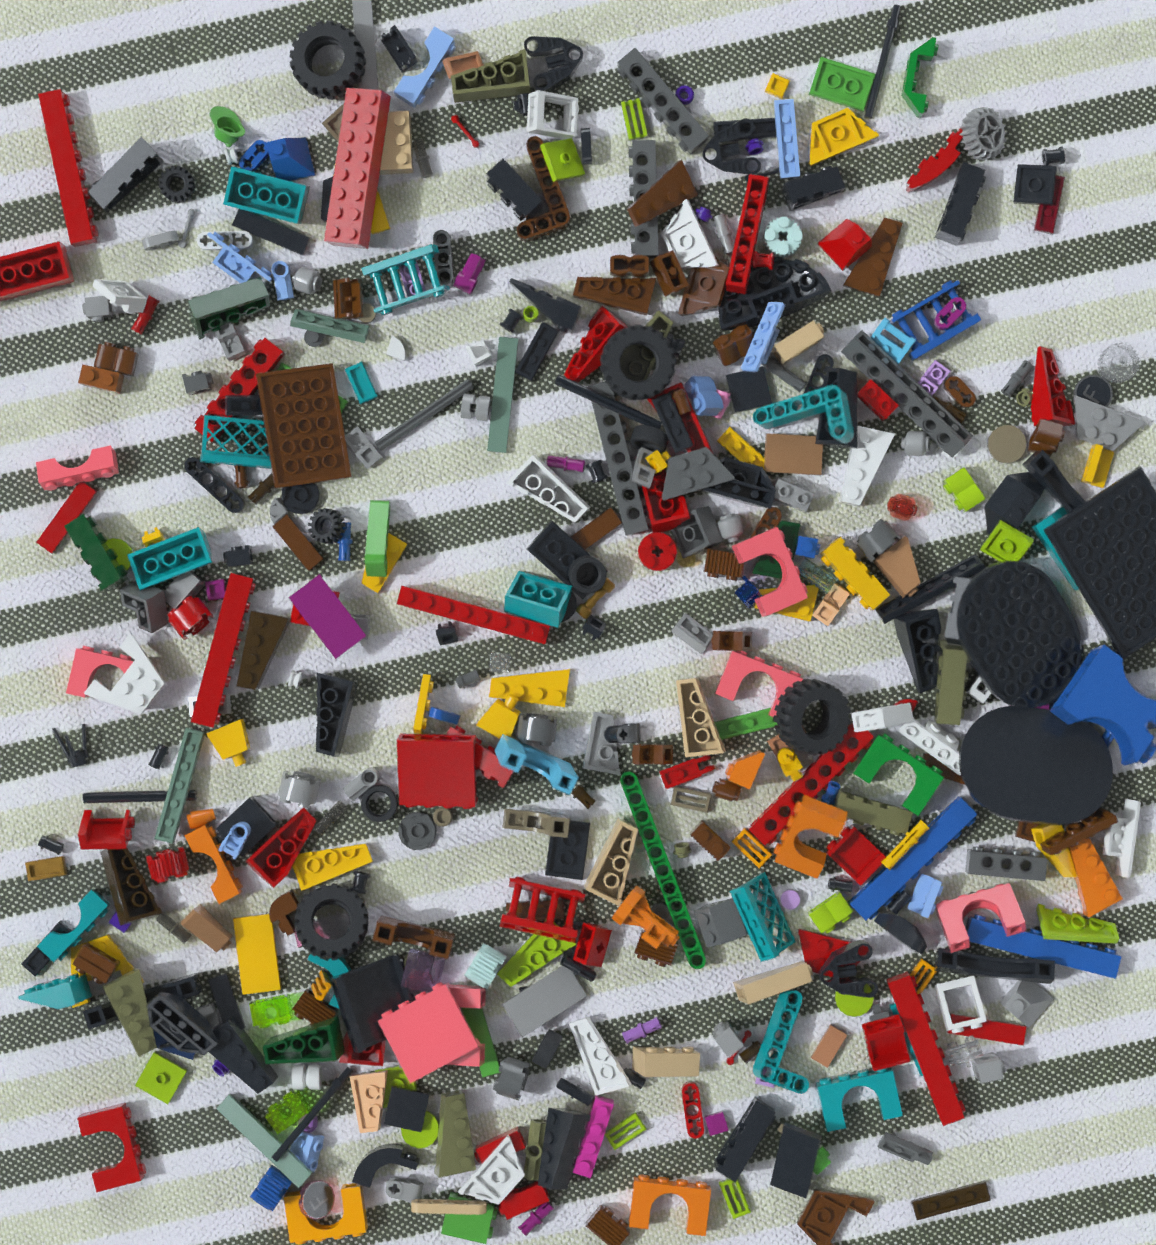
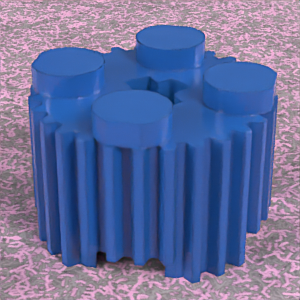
M271 1165L250 1198L268 1211L271 1210L273 1212L292 1184V1181L277 1167Z

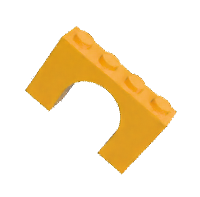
M356 1183L342 1185L343 1217L331 1225L319 1224L305 1212L303 1206L305 1190L286 1192L284 1195L290 1243L295 1242V1244L300 1245L307 1243L308 1240L321 1242L330 1237L342 1239L345 1235L358 1237L364 1235L368 1229L362 1185Z

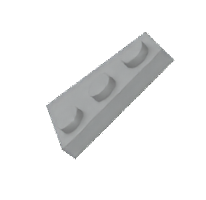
M593 711L582 768L621 775L616 743H608L604 736L606 728L614 726L613 715Z

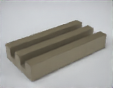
M674 786L670 805L708 813L712 794ZM677 791L707 797V800L678 795ZM677 798L706 805L703 808L675 802Z

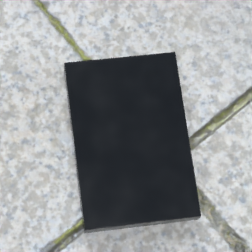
M570 820L568 838L550 836L545 875L583 880L590 823Z

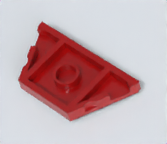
M798 928L804 962L810 965L813 973L819 974L821 967L833 951L852 943L847 940ZM861 946L858 950L859 955H866L868 947ZM860 961L851 964L839 965L837 967L855 964L856 967L860 963ZM826 971L823 975L832 977L833 972Z

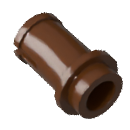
M684 389L673 392L674 396L672 398H675L679 414L691 411L686 397L687 392Z
M234 465L236 482L234 484L239 489L248 488L250 481L247 478V468Z

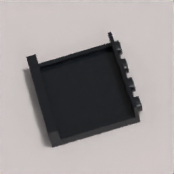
M398 954L389 955L329 978L354 1052L360 1053L370 1046L387 1040L378 1023L382 1019L381 1014L389 1010L395 1012L399 1010L398 1005L408 1000L409 1003H412L416 1000L413 993L410 992V981L408 976L404 974V963Z

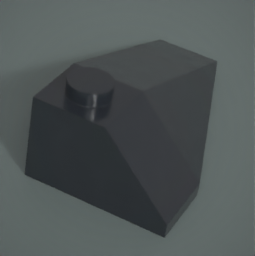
M513 278L510 279V285L556 325L557 330L566 334L568 331L573 332L581 314V306L558 296L555 300L546 291L539 290L537 292L534 287Z
M937 609L902 614L893 619L896 634L918 693H923L935 688L937 685L938 664L936 660L937 652L940 650L938 636L941 634L939 613Z

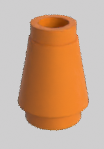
M213 808L191 811V814L186 815L190 829H198L216 820Z

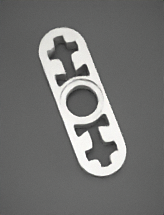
M247 231L217 232L222 237H230L229 245L231 243L234 245L233 235H236V239H243L245 235L249 239L245 243L246 245H243L240 241L236 242V247L240 250L251 248L254 242L252 235ZM202 232L198 235L197 244L201 249L205 251L222 250L223 247L218 243L217 246H215L214 242L207 243V246L201 243L209 232Z

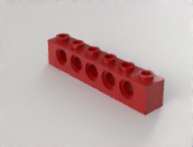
M749 174L726 281L727 291L746 294L753 254L757 244L769 187V177Z
M265 337L263 340L260 339L254 346V352L251 355L248 354L242 361L243 366L240 370L236 369L230 377L232 380L229 384H225L219 390L218 394L220 395L216 400L213 399L208 404V411L204 415L236 418L237 415L227 416L225 414L222 404L225 401L226 395H236L234 388L237 385H242L243 387L242 393L238 395H254L258 390L256 373L273 371L285 353ZM260 355H266L267 359L264 364H258L257 362ZM248 370H254L255 372L252 379L246 378ZM200 415L195 421L196 426L194 429L203 435L204 416ZM208 420V428L212 433L221 428L218 423L212 425L211 421ZM232 422L225 426L226 429L230 426ZM223 429L215 435L216 438L219 440L225 431ZM212 437L210 441L216 444V441Z

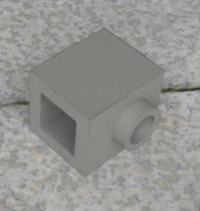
M105 296L85 298L82 309L87 318L92 319L93 322H102L104 318L113 317L112 304Z

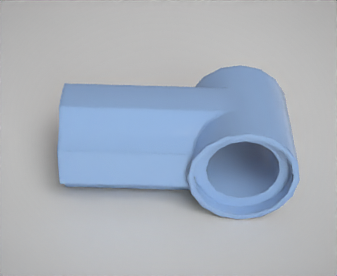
M277 261L271 268L277 300L292 299L294 294L290 267L283 261ZM285 266V274L277 275V267Z

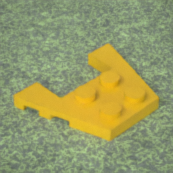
M109 934L88 941L89 944L120 961L116 971L120 970L121 975L135 969L124 957L123 952ZM87 942L71 947V975L78 973L79 976L84 975L76 971V966L72 964L83 945ZM86 973L87 980L91 981L92 976ZM90 998L72 1005V1008L89 1003Z

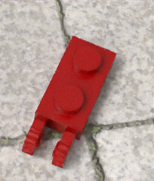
M704 755L696 759L692 758L659 771L665 788L669 789L714 770V765H709L699 770L697 764L709 760L711 756Z

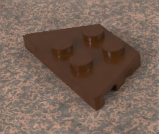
M716 256L715 258L719 264L717 267L691 268L687 281L689 286L685 288L678 315L686 316L720 307L726 289L729 268Z

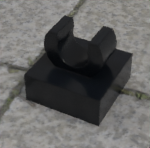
M590 615L582 628L584 629L582 634L585 636L587 632L593 635L591 640L594 641L600 637L607 624Z
M448 621L449 626L442 628L441 623L438 624L436 635L440 646L459 641L455 626L452 625L451 621Z

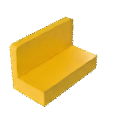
M1099 444L1092 445L1081 482L1103 488L1114 451L1104 449Z

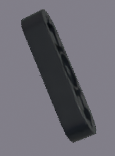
M823 354L818 357L803 394L812 391L808 390L809 386L813 390L824 388L826 376L821 372H815V370L820 371L822 364L819 362L824 359H828L827 363L830 366H826L823 372L826 373L827 368H833L834 361L830 355ZM815 376H820L823 379V384L819 387L814 386L812 383V379Z

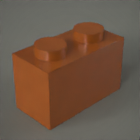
M82 364L78 383L83 386L120 394L125 375Z

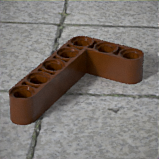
M538 136L530 137L526 142V147L549 212L523 221L517 226L518 238L523 242H529L559 231L570 224V214L558 181H555L552 186H545L543 181L548 178L552 179L547 166L543 169L536 166L539 161H545L541 148L536 151L530 149L532 143L543 144L542 139ZM554 196L560 198V202L556 205L550 203V199ZM560 214L567 217V220L563 223L556 220V217ZM541 221H546L549 226L546 229H540L538 224ZM525 227L531 230L528 236H523L520 233Z

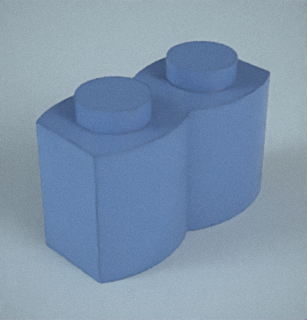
M691 376L685 383V391L692 400V407L698 416H716L723 409V401L716 392V386L711 377Z

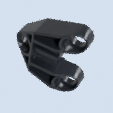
M530 36L524 42V49L531 57L549 56L563 52L562 54L545 58L548 69L567 65L536 75L533 80L536 91L550 92L569 81L583 59V51L579 46L560 37ZM529 42H536L538 48L535 51H530L527 48ZM572 50H577L580 53V57L577 60H572L569 57V53ZM540 78L547 80L548 84L545 88L537 86L536 83Z
M743 118L716 132L702 151L703 159L724 172L757 174L761 169V163L755 157L722 161L723 157L740 154L738 143L719 146V142L751 135L754 131V123L748 118ZM744 121L749 122L751 125V129L747 133H743L740 130V125ZM709 148H713L716 151V157L712 160L707 159L705 156V152ZM751 160L756 161L758 164L757 169L753 172L747 169V163Z
M879 913L874 920L875 923L916 953L922 955L926 950L927 944L920 930L903 917Z
M858 940L833 951L821 967L819 979L840 994L866 998L874 997L878 992V986L872 979L851 977L857 976L855 964L837 967L869 959L873 954L872 947L866 941ZM861 946L868 947V953L864 956L858 953ZM826 971H832L831 979L828 981L824 980L823 974ZM867 983L873 984V990L870 993H865L863 990Z

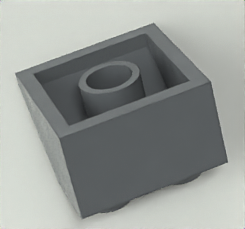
M709 506L689 512V519L671 530L683 559L724 541Z
M733 898L706 904L694 911L706 947L721 945L748 935Z

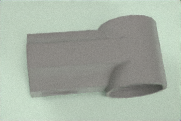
M374 767L364 770L343 788L345 794L352 801L356 800L380 780L379 770ZM367 772L374 774L375 780L373 782L367 780Z

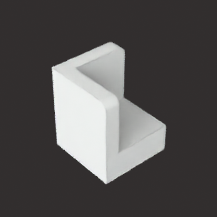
M484 341L471 347H466L475 367L492 359V355Z

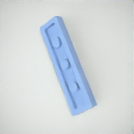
M794 99L775 100L774 113L780 179L799 178L800 167Z

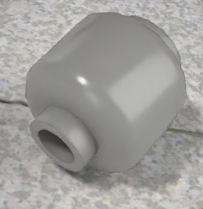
M301 267L293 274L292 282L297 291L314 294L321 288L322 278L318 271Z
M909 431L905 438L902 437L901 448L905 449L908 456H924L930 450V436H927L924 431Z
M735 513L720 517L721 520L717 522V526L724 540L728 539L729 543L740 540L739 536L744 533L741 517L735 516Z

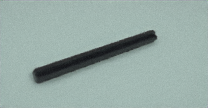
M558 375L555 380L557 386L640 424L658 429L662 425L660 420L562 375Z
M189 790L186 801L197 800V791ZM168 791L84 793L82 800L83 803L165 801Z

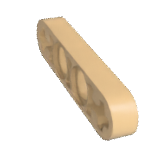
M414 1199L411 1201V1212L481 1215L486 1214L487 1203L479 1200Z

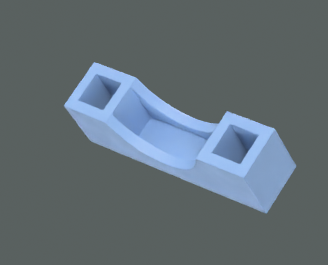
M435 26L424 42L426 49L430 53V61L427 68L416 76L404 75L394 90L397 98L413 108L423 102L425 91L433 86L436 80L434 78L435 75L444 68L442 61L448 55L451 56L456 48L454 38Z

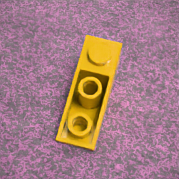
M1042 824L1032 828L1036 847L1063 877H1077L1069 847L1062 850L1060 854L1051 856L1042 851L1040 845L1057 832H1064L1063 826Z

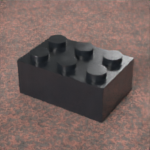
M504 158L486 173L487 186L494 193L498 192L500 194V200L506 207L511 206L513 208V214L519 221L532 219L543 209L542 199Z

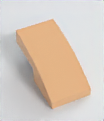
M834 582L812 616L829 626L850 595V592Z

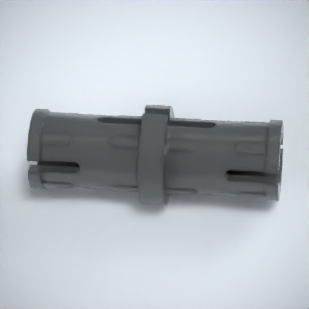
M1024 360L1018 370L1011 374L1010 380L1001 389V392L1011 398L1017 388L1024 384L1025 378L1034 369V366L1027 360Z

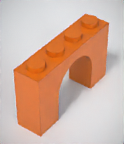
M804 795L801 802L797 801L795 805V815H790L787 822L789 827L787 830H783L780 837L781 843L777 842L773 853L776 854L774 862L818 879L824 867L827 853L805 845L799 840L797 834L806 829H816L839 838L846 824L848 812Z
M643 1174L638 1177L634 1176L629 1227L648 1229L650 1210L655 1199L663 1194L673 1193L682 1197L688 1205L686 1234L706 1236L711 1195L710 1185L702 1181H697L696 1184L688 1183L684 1179L669 1181V1178L666 1177L652 1179L650 1176Z

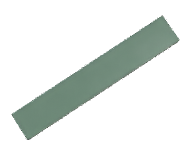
M499 337L487 447L489 452L507 453L518 338Z
M190 728L185 729L154 838L156 840L171 844L175 842L205 732Z
M228 1094L216 1108L298 1188L312 1175L313 1172L289 1149L277 1162L271 1158L283 1143L232 1094Z

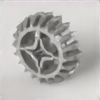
M981 107L973 109L962 119L964 124L960 128L963 132L959 134L963 136L961 143L965 144L964 150H968V155L973 156L974 159H993L1005 148L1003 143L1007 141L1004 137L1007 134L1004 131L1006 125L1002 124L1003 118H1000L999 112H994L993 108Z

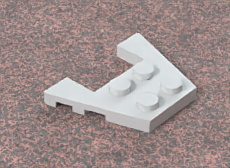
M129 634L119 648L135 659V661L112 690H109L98 680L94 679L84 694L142 714L166 683L150 662L134 635Z

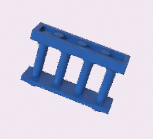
M952 280L941 286L942 290L903 312L901 309L892 314L893 318L889 323L898 322L904 334L916 339L904 318L914 312L929 337V342L924 345L916 339L911 348L912 352L908 354L912 361L981 321L978 313L972 316L965 309L961 315L962 323L957 326L953 323L945 330V333L939 336L938 333H935L923 313L921 307L931 302L938 314L943 309L938 297L946 292L951 300L959 297L954 289L960 284L958 280L954 283ZM954 304L955 307L961 311V304ZM946 315L944 318L940 317L943 323L948 324L946 322L949 318L948 315Z

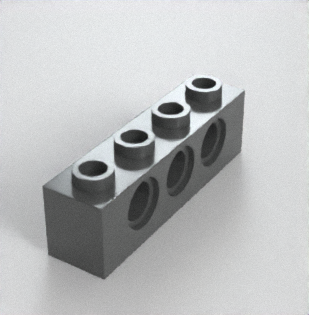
M973 846V850L967 849L965 867L967 874L1045 881L1047 858L1042 856L1040 852H1030V855H1025L1023 851L1011 850V853H1004V849L992 848V851H984V847ZM988 856L991 857V864L984 866L983 859ZM1009 858L1011 861L1010 866L1003 868L1002 861ZM1028 860L1030 863L1029 868L1022 870V862Z

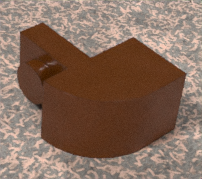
M713 631L711 639L712 650L752 651V632Z
M633 745V764H673V745Z
M292 889L279 896L272 903L269 910L271 923L279 920L278 926L282 933H286L287 936L296 932L295 925L288 914L296 910L298 904H300Z

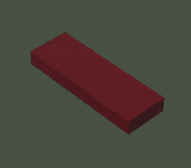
M1056 175L1053 206L1038 205L1033 231L1047 234L1054 233L1065 177Z

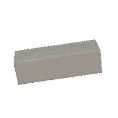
M686 613L671 630L672 633L700 654L706 650L713 636V633Z

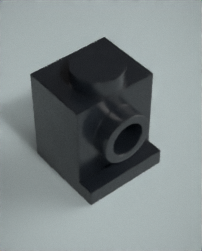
M245 545V549L242 546L231 547V551L223 552L224 563H227L228 567L254 565L252 546Z

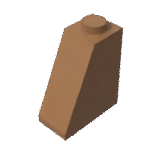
M905 535L874 561V564L903 598L906 595L909 597L914 595L918 591L917 587L920 584L909 540Z
M201 904L194 908L180 922L215 952H218L220 949L224 951L232 943L230 939L233 935Z

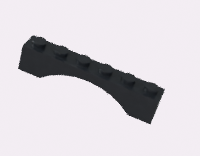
M1043 450L1035 451L1022 464L1067 513L1086 502L1065 479L1056 463Z
M938 948L935 953L934 971L1051 984L1054 981L1055 961L989 957L960 950L951 953L950 949Z
M197 973L144 989L147 1004L160 992L177 994L186 999L199 995L203 991ZM110 1001L88 1007L83 1011L88 1030L118 1020Z

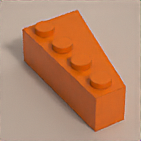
M1090 838L1080 841L1076 846L1069 847L1077 875L1074 879L1076 880L1078 895L1081 899L1082 910L1085 916L1091 917L1123 899Z

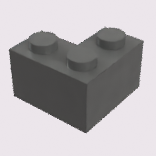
M136 580L120 589L122 605L136 611L138 627L140 629L154 633L169 623L163 590L151 586L140 591Z

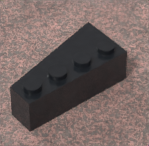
M234 1016L213 1029L218 1044L209 1053L257 1094L276 1081L279 1076L270 1064L265 1063L264 1056Z

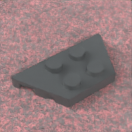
M707 447L669 458L662 500L664 501L735 479Z

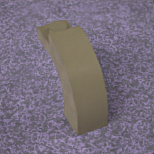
M505 809L502 828L533 831L548 836L568 838L570 818L531 810Z

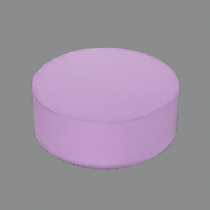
M786 890L782 893L780 901L784 908L792 910L799 905L800 897L796 891Z

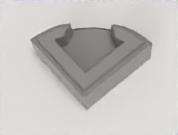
M277 498L272 501L270 507V518L276 524L289 513Z

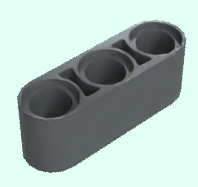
M438 230L433 235V245H437L439 253L434 254L435 268L440 285L451 287L454 283L451 238L447 231ZM438 237H447L446 243H437ZM447 255L449 260L443 264L439 262V257ZM443 274L450 275V280L446 283L440 281V277Z

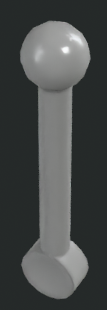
M193 209L188 210V219L182 240L178 242L181 248L186 247V236L192 216L195 215Z

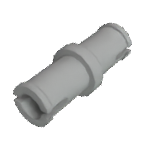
M725 214L713 217L718 231L717 238H720L724 254L732 253L734 249L731 238L732 232L728 228Z

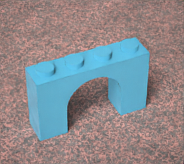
M502 734L494 750L501 766L515 772H519L522 765L529 767L545 776L553 788L569 795L578 780V776L571 763L530 745L523 744L507 735Z

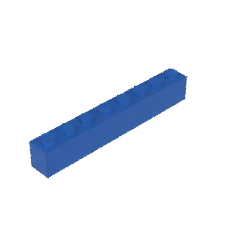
M958 796L928 825L930 829L922 835L917 845L914 844L891 870L885 866L848 903L865 920H872L879 913L877 910L882 905L884 907L892 901L891 897L896 892L900 893L906 887L905 883L909 879H915L920 874L919 870L924 865L927 867L933 862L934 855L938 852L942 853L948 847L947 843L951 839H957L962 834L961 830L965 826L969 827L976 820L974 817L977 813Z
M982 915L968 916L965 929L969 942L1036 959L1055 961V964L1114 979L1117 977L1122 957L1116 954L1117 950L1105 947V950L1097 949L1098 945L1086 943L1085 946L1079 944V941L1044 939L1042 931L1032 928L1030 931L1007 937L1001 920L993 919V922L985 920L986 917Z

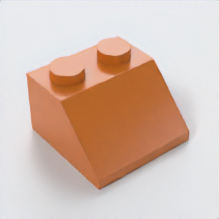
M758 750L735 759L726 768V778L731 782L750 789L765 753Z

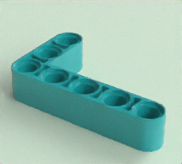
M835 385L758 408L753 414V420L756 424L764 429H771L827 412L830 433L835 439L841 443H848L854 436L847 395ZM838 393V396L833 400V396ZM820 399L819 403L815 405V402ZM802 404L801 409L797 411L799 405ZM841 411V415L836 418L837 413ZM845 429L844 433L839 436L841 430Z
M790 989L779 994L753 1066V1074L766 1082L798 1094H803L809 1088L807 1078L779 1067L803 999L800 992ZM793 994V999L789 1002V996ZM786 1012V1018L782 1020V1015ZM779 1030L780 1035L778 1038H776L775 1034ZM773 1048V1054L769 1057V1051ZM766 1067L767 1071L762 1075V1070ZM783 1073V1079L779 1081V1076ZM799 1080V1086L795 1087L796 1081Z

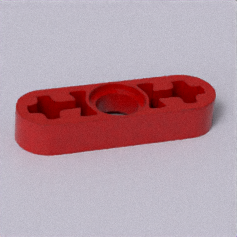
M688 1081L683 1084L681 1089L688 1135L691 1138L697 1139L704 1134L700 1094L697 1084ZM689 1086H692V1089H696L692 1093L693 1100L686 1102V1100L690 1099L689 1094L685 1091L688 1090ZM696 1105L698 1107L697 1114L690 1115L687 1112L688 1107ZM696 1119L697 1127H701L696 1134L693 1130H690L693 1128L692 1120Z

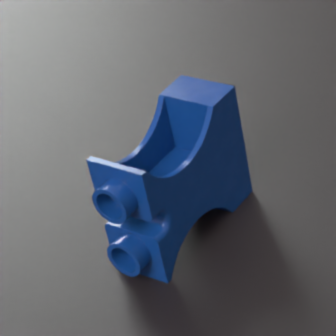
M1105 645L1092 649L1050 712L1068 725L1083 721L1102 726L1116 740L1121 753V764L1125 766L1137 763L1138 761L1145 764L1156 751V744L1152 742L1155 736L1148 731V729L1156 728V700L1142 696L1130 685L1124 673L1122 657Z

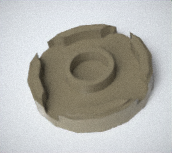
M1003 425L991 432L987 448L994 460L1000 463H1012L1023 456L1027 442L1025 435L1020 429L1012 425Z

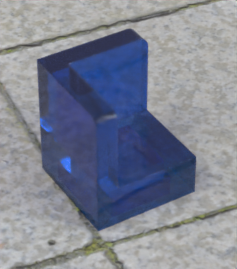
M743 576L742 579L745 583L735 591V594L750 609L756 604L754 599L761 597L762 594L746 576Z

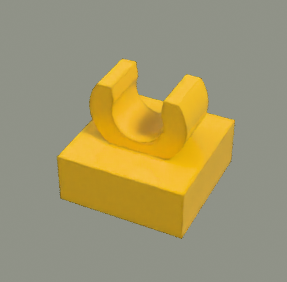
M656 450L645 459L651 468L656 470L655 474L668 466L665 461L671 458L667 451L660 454Z
M157 527L154 528L155 532L151 534L147 531L144 532L145 536L142 537V541L145 547L166 540Z

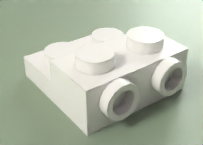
M94 280L93 287L99 291L100 295L108 298L111 304L121 306L123 311L129 314H134V312L143 313L147 298L126 281Z

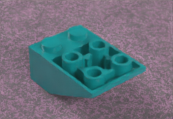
M78 973L67 976V978L54 979L49 981V983H40L25 989L24 994L18 996V999L55 1009H62L92 997L86 974L79 976Z

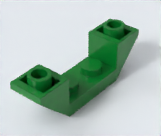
M932 37L912 51L907 60L901 96L917 118H921L924 113H927L929 101H926V94L912 92L915 91L917 84L914 75L915 72L918 73L920 61L918 60L931 62L933 56H937L939 45L936 44L935 37Z

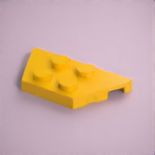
M849 108L817 120L811 124L809 165L811 167L879 137V134L869 128L861 118H857L855 113Z

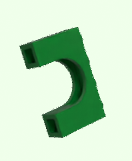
M884 733L883 736L879 734L853 774L870 784L880 767L887 761L898 759L907 762L915 772L916 782L902 806L919 816L944 779V776L941 775L943 771L934 765L932 768L925 764L926 760L919 755H916V757L909 754L910 749L902 744L897 746L893 743L894 739Z

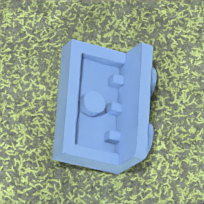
M921 873L907 908L919 913L923 917L929 918V915H933L936 904L934 902L936 897L941 895L943 886H941L942 882Z
M303 1131L290 1148V1151L313 1173L318 1166L324 1136L313 1135Z

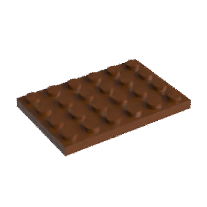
M333 363L256 373L274 488L351 478Z

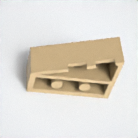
M409 111L389 112L379 175L414 173Z
M633 1046L632 1070L644 1077L699 1076L700 1053L695 1051L693 1047L676 1049L675 1047Z

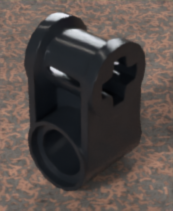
M640 723L609 726L604 733L605 739L608 743H641Z

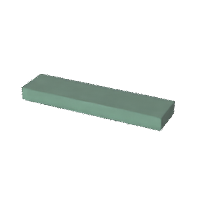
M295 309L290 321L291 327L365 343L370 329L369 325L335 319L334 317Z

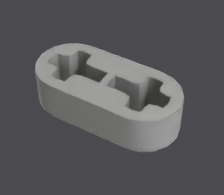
M168 231L147 237L142 240L144 250L149 251L179 242L177 231Z

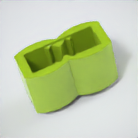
M964 467L943 480L945 483L943 485L944 490L948 495H953L955 498L953 503L959 511L963 510L965 513L985 500L982 492Z
M838 891L807 913L821 933H829L836 928L835 924L842 921L843 923L850 919L853 910Z

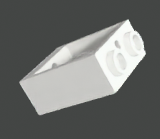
M539 90L530 93L528 97L527 133L561 139L576 137L578 131L577 114L579 112L578 98ZM544 102L564 105L563 131L543 127Z
M910 703L851 713L855 732L914 722Z
M974 976L935 985L947 1031L952 1030L954 1034L964 1031L963 1027L971 1026V1029L983 1027L982 1023L986 1022V1017ZM970 985L979 1018L952 1024L944 991Z

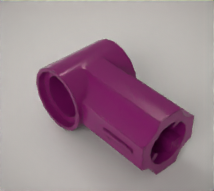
M471 253L463 270L458 273L453 286L471 295L486 260Z

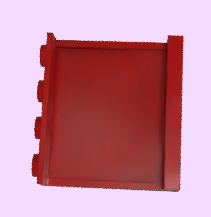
M399 734L396 740L399 805H405L406 807L424 806L426 808H433L435 806H443L444 808L462 807L464 809L476 807L478 802L475 774L476 735Z

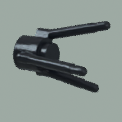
M82 724L83 752L80 749L74 751L68 735H65L70 751L68 752L57 730L52 728L71 767L74 768L86 764V758L89 757L87 752L86 725Z

